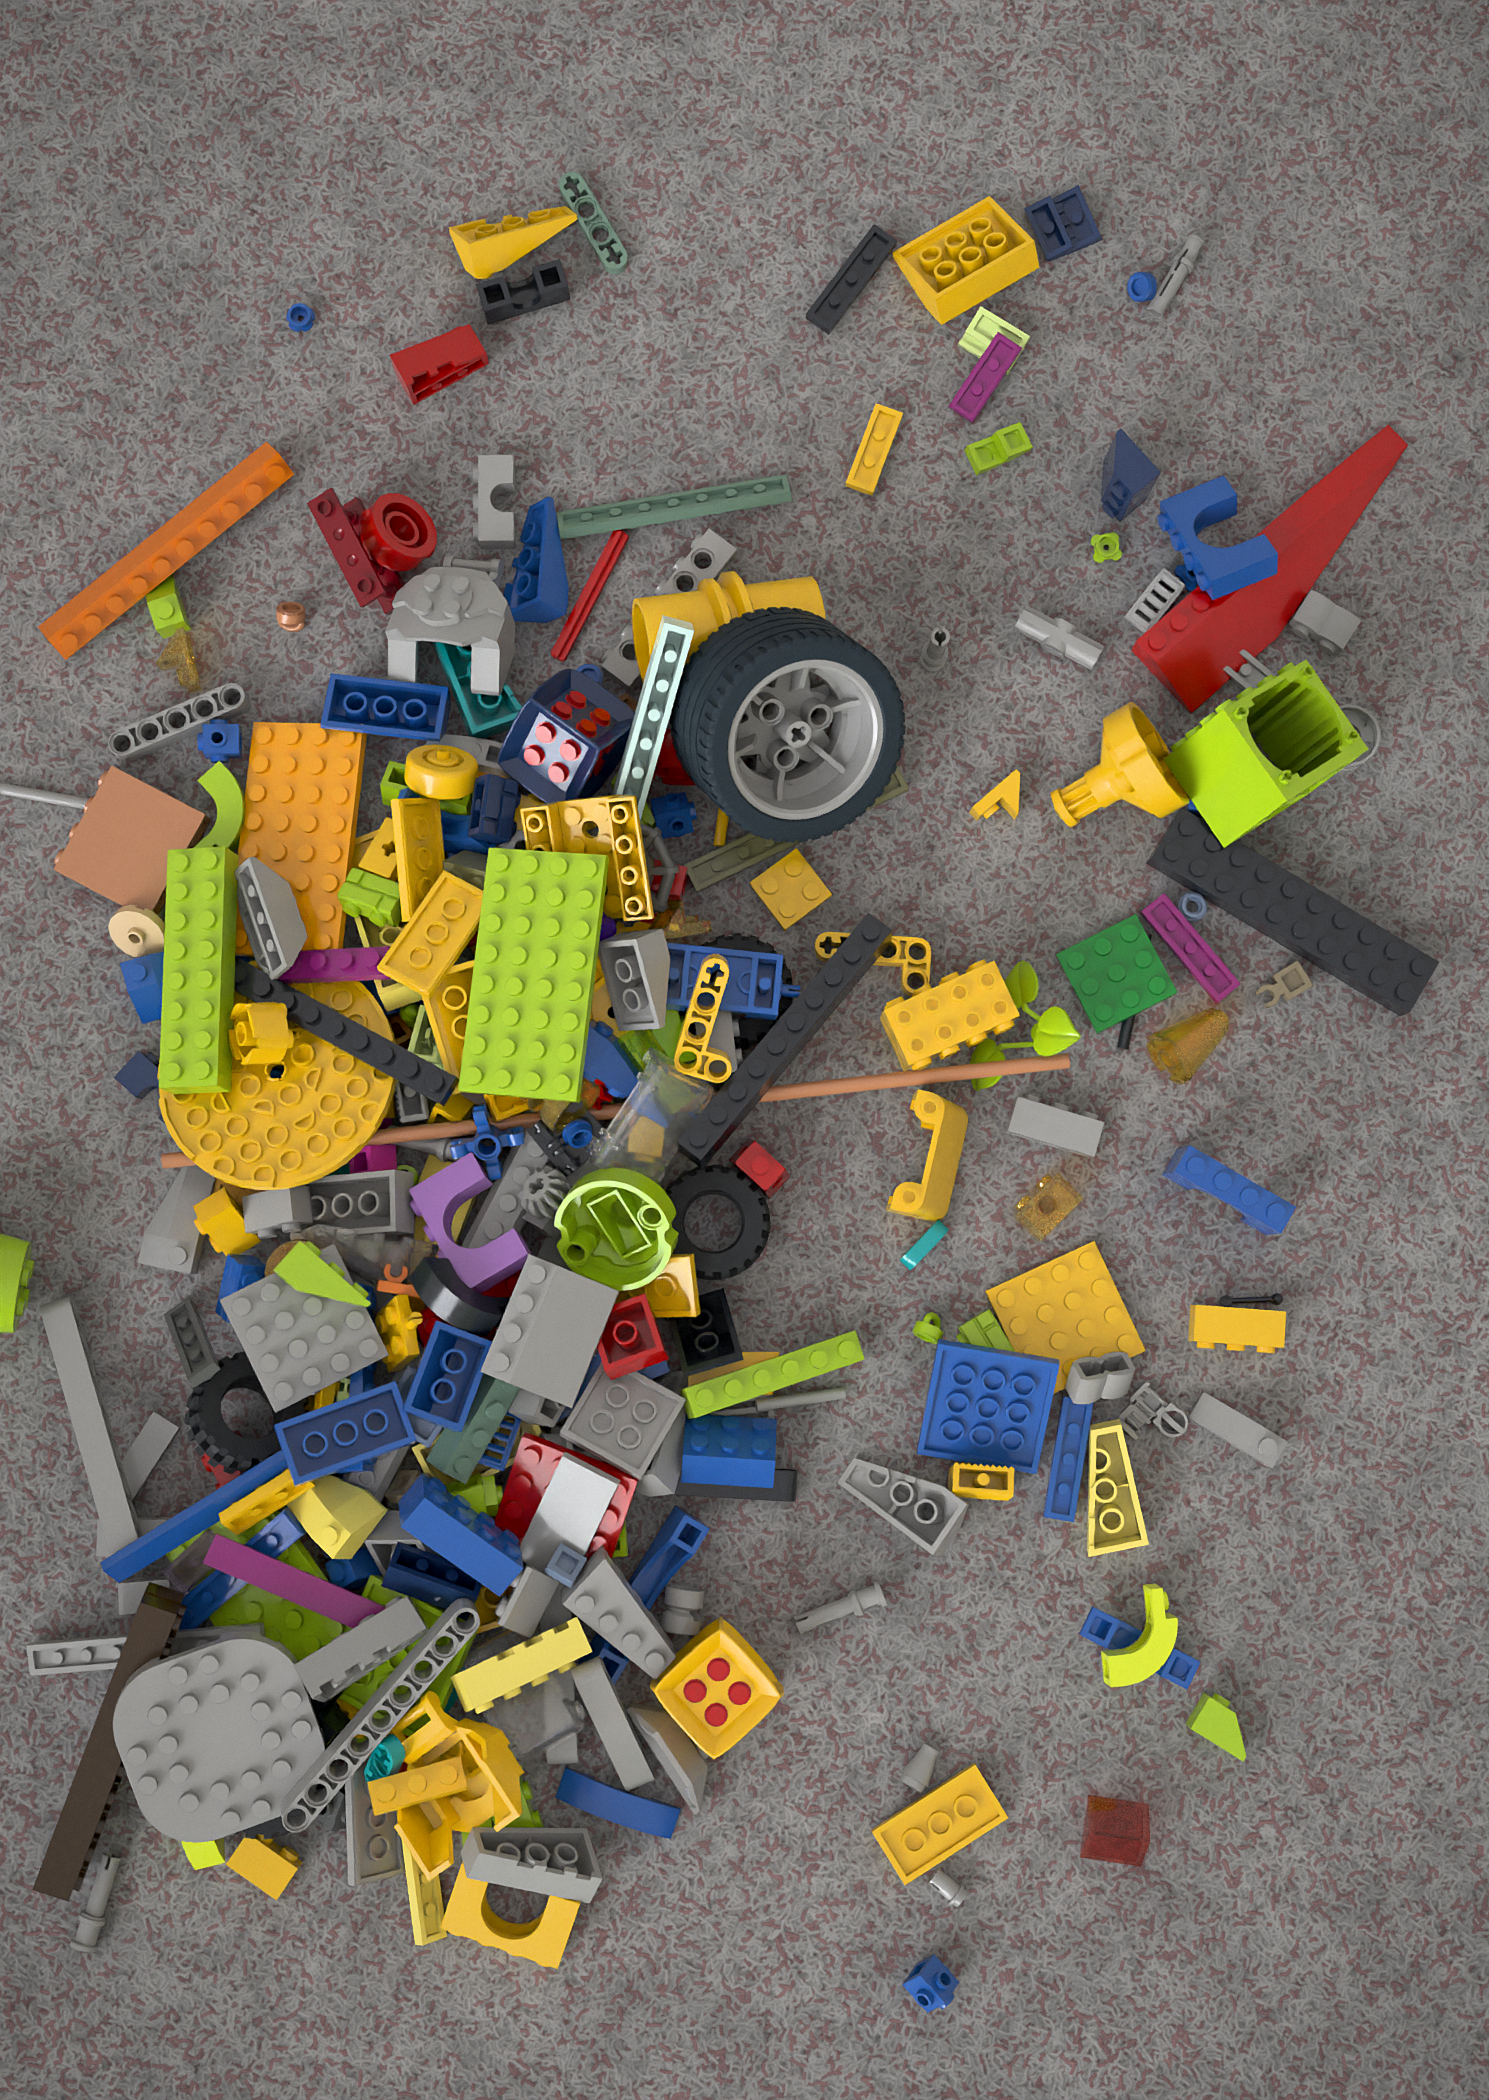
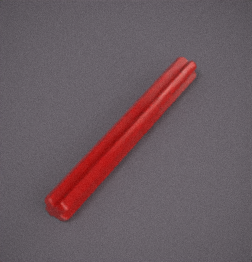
M614 530L551 650V656L556 660L562 662L567 660L629 540V536L621 530Z

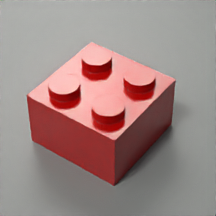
M645 1293L614 1304L597 1348L604 1370L611 1380L669 1360L651 1304Z

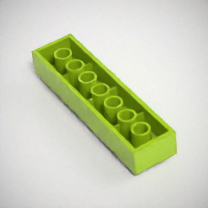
M225 846L168 850L159 1088L171 1094L231 1092L232 1052L229 1045L228 1029H233V1020H230V1015L234 1008L238 885L234 871L238 868L239 856Z

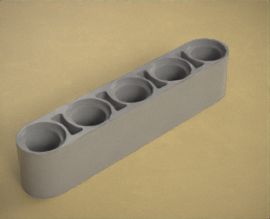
M236 683L222 685L116 730L109 737V749L122 761H134L202 732V724H210V720H230L242 715L249 708V697L242 687ZM231 695H241L240 701L237 704L228 705V699ZM205 706H213V712L209 716H201V710ZM186 717L183 727L178 729L173 727L174 721L177 718ZM158 729V735L155 739H146L149 730ZM130 740V748L125 752H119L121 742Z
M597 1656L570 1668L576 1687L625 1790L629 1791L655 1780V1774L601 1657Z

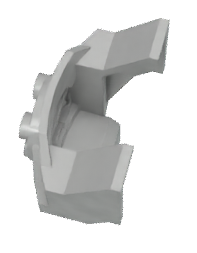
M446 555L443 560V567L429 568L423 574L414 576L396 592L392 602L394 609L385 630L388 638V680L418 683V641L441 642L462 647L471 644V692L500 696L516 651L515 621L507 600L498 589L504 573V561L502 559H492L490 562L457 559L456 556Z

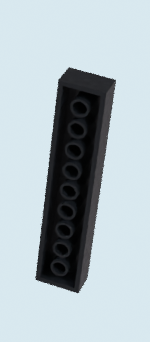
M1181 808L1176 813L1146 863L1192 892L1201 894L1207 901L1400 1017L1410 1013L1439 964V961L1236 840L1224 848L1207 822L1184 808Z

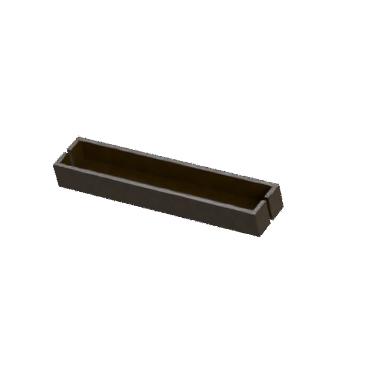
M152 1582L148 1583L32 1890L68 1902L73 1890L79 1892L125 1771L113 1733V1718L117 1700L126 1681L138 1668L157 1657L160 1660L168 1657L187 1607L181 1604L185 1593Z

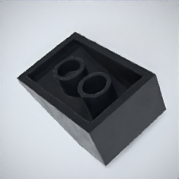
M724 1288L698 1295L700 1314L697 1317H669L684 1377L744 1360Z

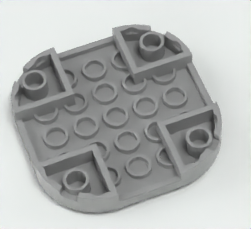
M253 1631L228 1632L221 1634L218 1640L160 1660L159 1657L152 1659L138 1668L126 1681L115 1707L113 1718L114 1739L139 1808L149 1823L161 1833L185 1842H208L280 1817L281 1802L325 1751L323 1729L320 1728L308 1691L293 1667L298 1661L290 1650L278 1640L275 1642L261 1636V1633ZM318 1784L312 1785L309 1790L314 1792Z

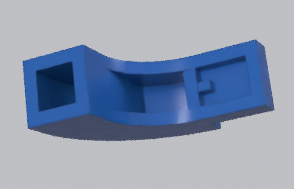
M405 788L400 791L397 799L421 797L409 788ZM440 810L444 851L458 854L463 850H469L487 855L489 848H495L496 844L468 837L470 815H455Z

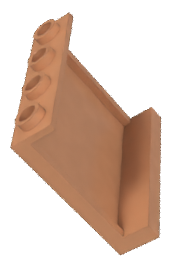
M111 765L109 771H105L98 781L99 789L95 796L87 800L83 809L85 814L80 823L77 822L72 827L69 833L70 841L66 848H62L58 852L54 861L56 866L53 870L121 906L137 905L136 908L142 910L147 908L156 915H159L166 903L168 850L194 848L202 838L211 819L206 814Z

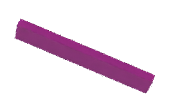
M216 1533L203 1561V1564L351 1628L359 1626L358 1623L371 1614L377 1615L386 1609L380 1603L219 1533Z

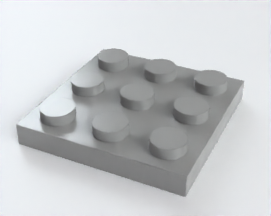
M601 1362L561 1429L559 1436L641 1481L686 1403V1399L637 1371L611 1380Z

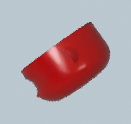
M387 493L380 496L368 509L363 511L359 525L360 539L368 555L379 565L389 570L404 572L416 568L425 558H430L433 555L437 543L436 528L429 514L413 499L398 493Z

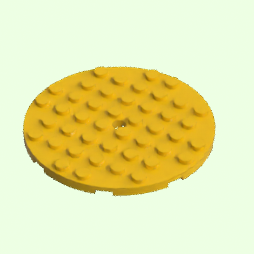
M255 960V961L248 962V963L251 964L252 966H254V967H256V968L262 970V969L257 965L256 960ZM359 981L287 984L395 1043L391 1025L383 1009L374 996ZM234 991V1006L238 1003H255ZM287 1020L288 1030H291L294 1036V1043L292 1048L286 1050V1054L281 1062L242 1065L240 1064L242 1060H235L232 1055L231 1092L171 1094L159 1088L160 1099L158 1100L163 1120L175 1143L202 1170L219 1180L242 1188L279 1190L305 1185L321 1179L346 1164L359 1153L380 1127L392 1101L396 1080ZM158 1066V1073H157V1079H158V1080H159V1066ZM274 1066H284L282 1078L270 1077V1071Z

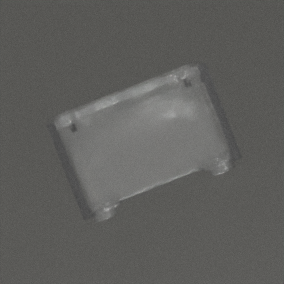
M650 1047L642 1059L647 1063L644 1074L639 1072L636 1076L639 1082L607 1129L602 1127L599 1132L601 1138L598 1139L592 1135L589 1144L583 1148L589 1161L601 1169L624 1168L633 1170L659 1184L665 1174L664 1169L678 1150V1139L715 1095L713 1094L714 1088L710 1082L680 1072L676 1068L674 1060Z
M538 1626L531 1638L541 1634ZM503 1628L471 1645L460 1672L531 1638ZM553 1671L547 1673L549 1680L532 1687L530 1682L520 1686L522 1693L508 1700H504L503 1695L492 1700L494 1703L493 1707L482 1712L489 1725L503 1731L510 1742L508 1748L519 1765H527L588 1726L584 1720L587 1717L584 1707L579 1700L573 1702L572 1699L566 1696Z

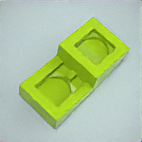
M1021 422L995 431L991 437L967 445L964 452L977 476L1025 454L1033 446Z

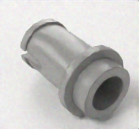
M939 1867L927 1881L929 1886H932L948 1899L947 1903L950 1906L954 1904L958 1907L968 1893L964 1889V1884L961 1883L959 1885Z

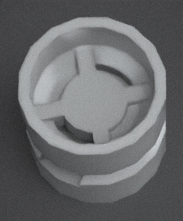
M666 1585L664 1604L668 1606V1609L662 1612V1629L677 1634L699 1635L701 1616L697 1611L703 1608L705 1590L682 1585Z

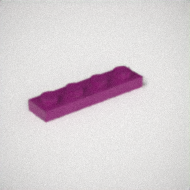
M1165 893L1140 912V915L1216 1004L1241 984Z
M390 946L300 951L293 965L278 980L285 984L391 979L377 969L378 964L390 949Z

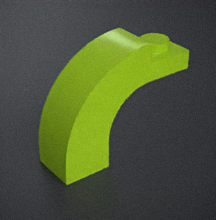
M218 761L197 780L213 797L217 807V819L210 833L194 848L225 846L234 852L239 846L240 834L245 820V793L234 775Z

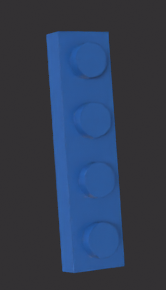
M1062 1396L1043 1517L1074 1522L1093 1403L1075 1404L1070 1397Z

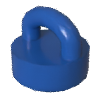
M1137 272L1130 277L1127 290L1130 298L1134 301L1146 302L1152 300L1156 294L1157 283L1151 273Z

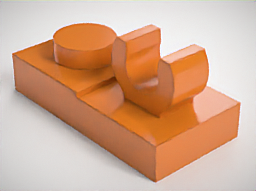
M387 1263L384 1267V1276L387 1280L378 1279L376 1290L400 1295L408 1294V1296L420 1298L410 1282L408 1284L401 1283L407 1277V1267L402 1266L401 1274L398 1277H392L390 1275L391 1264Z

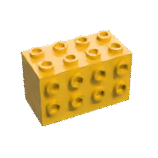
M985 959L970 965L966 973L959 976L958 972H954L943 977L938 983L939 985L934 988L927 984L914 990V993L911 995L912 997L905 1001L901 996L886 1003L885 1010H883L879 1018L903 1071L911 1068L912 1070L924 1069L930 1066L932 1063L931 1059L938 1056L941 1060L956 1054L962 1045L966 1044L968 1048L985 1041L984 1039L988 1038L987 1034L994 1032L995 1036L1015 1026L1014 1021L1020 1015L995 961L986 963Z

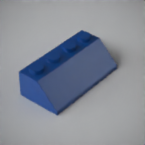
M331 673L320 726L324 729L440 742L447 731L451 708L449 687Z

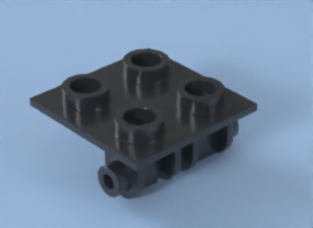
M581 1100L580 1103L562 1101L527 1130L528 1134L546 1156L566 1177L612 1140ZM578 1119L588 1121L592 1127V1139L589 1144L582 1148H573L566 1144L562 1138V1131L565 1126Z

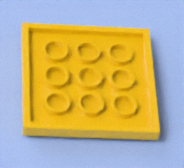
M1095 1241L985 1291L1003 1332L1015 1352L1059 1359L1060 1365L1054 1393L1065 1389L1071 1365L1079 1358H1100L1110 1352H1125L1131 1358L1146 1351Z

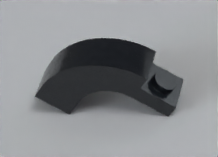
M424 1257L409 1276V1280L419 1297L435 1314L452 1326L475 1335L487 1336L493 1327H499L511 1298L485 1296L474 1291L460 1279L449 1258Z

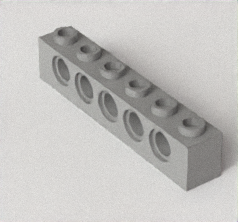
M708 529L704 535L698 534L690 546L692 550L686 558L684 556L680 557L674 565L673 575L669 580L663 579L655 590L656 596L682 593L677 587L681 582L685 581L693 585L690 591H696L699 582L703 579L713 578L717 582L721 572H726L737 558V549L711 529ZM700 559H706L711 565L706 569H700L695 563ZM629 624L619 636L621 641L615 649L610 647L603 655L601 667L605 675L631 693L641 681L637 661H629L624 658V654L628 650H634L632 626Z

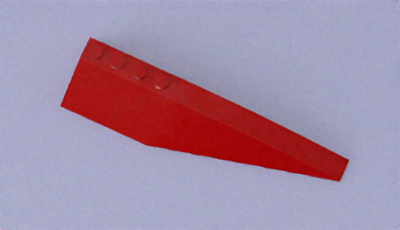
M1389 425L1351 454L1255 536L1265 534L1278 553V574L1215 600L1211 599L1206 590L1202 591L1198 586L1136 640L1131 651L1190 714L1197 710L1231 679L1223 670L1226 666H1229L1238 673L1241 666L1248 663L1240 654L1243 649L1255 658L1278 638L1407 448L1408 444Z

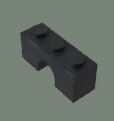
M560 259L532 267V274L518 282H506L504 276L476 284L487 325L570 300L569 286Z

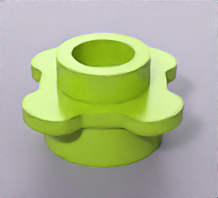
M1115 532L1105 533L1101 536L1096 534L1091 538L1090 543L1094 546L1095 554L1093 559L1095 562L1102 563L1108 559L1117 561L1121 558L1122 551L1119 550L1118 534ZM1105 545H1107V546L1109 547L1108 550H1105V549H1104V546H1105Z

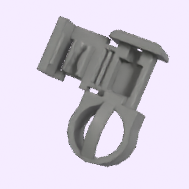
M1148 1379L1143 1381L1140 1388L1131 1394V1403L1116 1418L1120 1420L1122 1428L1135 1440L1141 1433V1426L1145 1422L1150 1424L1151 1418L1152 1422L1159 1427L1161 1432L1169 1437L1182 1435L1188 1427V1417L1185 1410L1172 1400L1167 1403L1149 1386L1151 1381ZM1173 1410L1181 1413L1185 1420L1184 1425L1181 1427L1167 1414L1168 1411ZM1163 1417L1176 1431L1165 1428L1161 1418ZM1127 1419L1137 1430L1135 1431V1430H1134L1126 1421H1124V1420Z

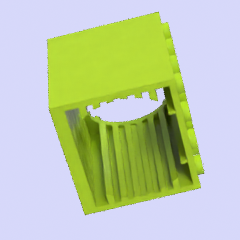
M1307 660L1302 661L1296 666L1293 662H1290L1277 672L1279 676L1270 674L1256 684L1258 688L1250 686L1236 696L1237 701L1236 699L1233 701L1228 699L1215 709L1218 714L1213 712L1201 720L1199 723L1202 727L1198 725L1187 732L1184 738L1170 747L1173 752L1164 759L1224 848L1307 796L1369 750ZM1254 733L1256 738L1253 739L1251 734ZM1255 742L1262 744V749L1268 753L1271 762L1260 752Z

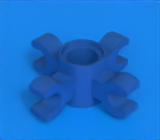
M486 1104L473 1106L474 1111L472 1114L477 1127L475 1137L452 1140V1146H450L452 1158H461L471 1152L475 1153L478 1158L485 1160L490 1180L502 1178L501 1172H503L498 1156L501 1147L524 1144L525 1133L523 1126H515L500 1131L498 1127L490 1124ZM491 1138L495 1141V1144L493 1146H484L480 1140Z

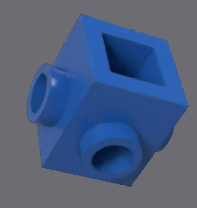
M214 719L210 720V724H202L203 733H198L197 743L198 750L203 751L206 759H211V763L215 764L218 761L225 764L229 763V759H242V729L239 724H228V720Z
M685 792L669 793L663 797L650 799L656 828L658 827L662 831L661 836L663 839L681 837L687 833L694 832L692 820H697L694 802L688 803Z
M933 1954L918 1962L902 1985L914 1997L917 2004L928 2013L938 2007L944 2009L954 1999L953 1991L959 1984V1981Z

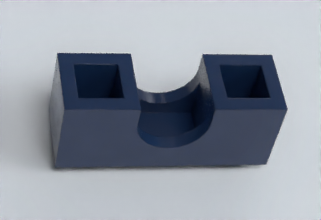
M138 1051L114 1078L136 1098L143 1100L151 1090L159 1088V1080L157 1079L159 1058L152 1052L146 1055ZM161 1114L158 1118L165 1123Z

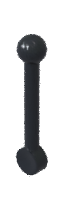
M1279 1293L1267 1297L1231 1298L1228 1295H1224L1220 1298V1304L1223 1307H1229L1231 1304L1267 1302L1280 1305L1283 1301V1297Z

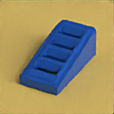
M508 1411L506 1415L516 1418L514 1424L502 1420L499 1426L512 1430L510 1436L497 1431L493 1438L507 1442L506 1448L493 1443H489L486 1448L503 1454L502 1460L483 1453L478 1462L500 1471L505 1470L522 1421Z

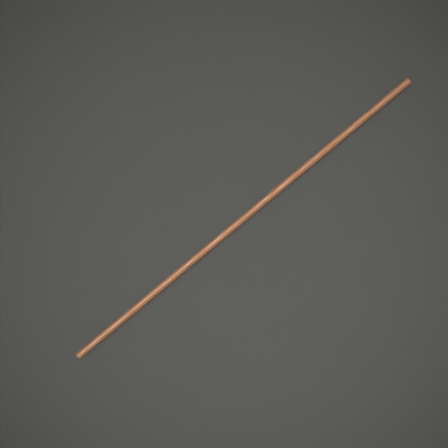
M1068 1053L1046 1057L1037 1056L772 1086L758 1103L1070 1068ZM718 1092L661 1098V1100L670 1112L704 1109ZM630 1102L602 1105L601 1110L590 1106L586 1107L597 1121L644 1116L635 1110ZM550 1111L518 1114L497 1123L494 1122L493 1117H489L490 1124L498 1127L500 1131L515 1126H523V1129H527ZM474 1119L380 1129L375 1132L365 1146L473 1135L476 1133L477 1127ZM183 1151L161 1155L163 1169L196 1165Z

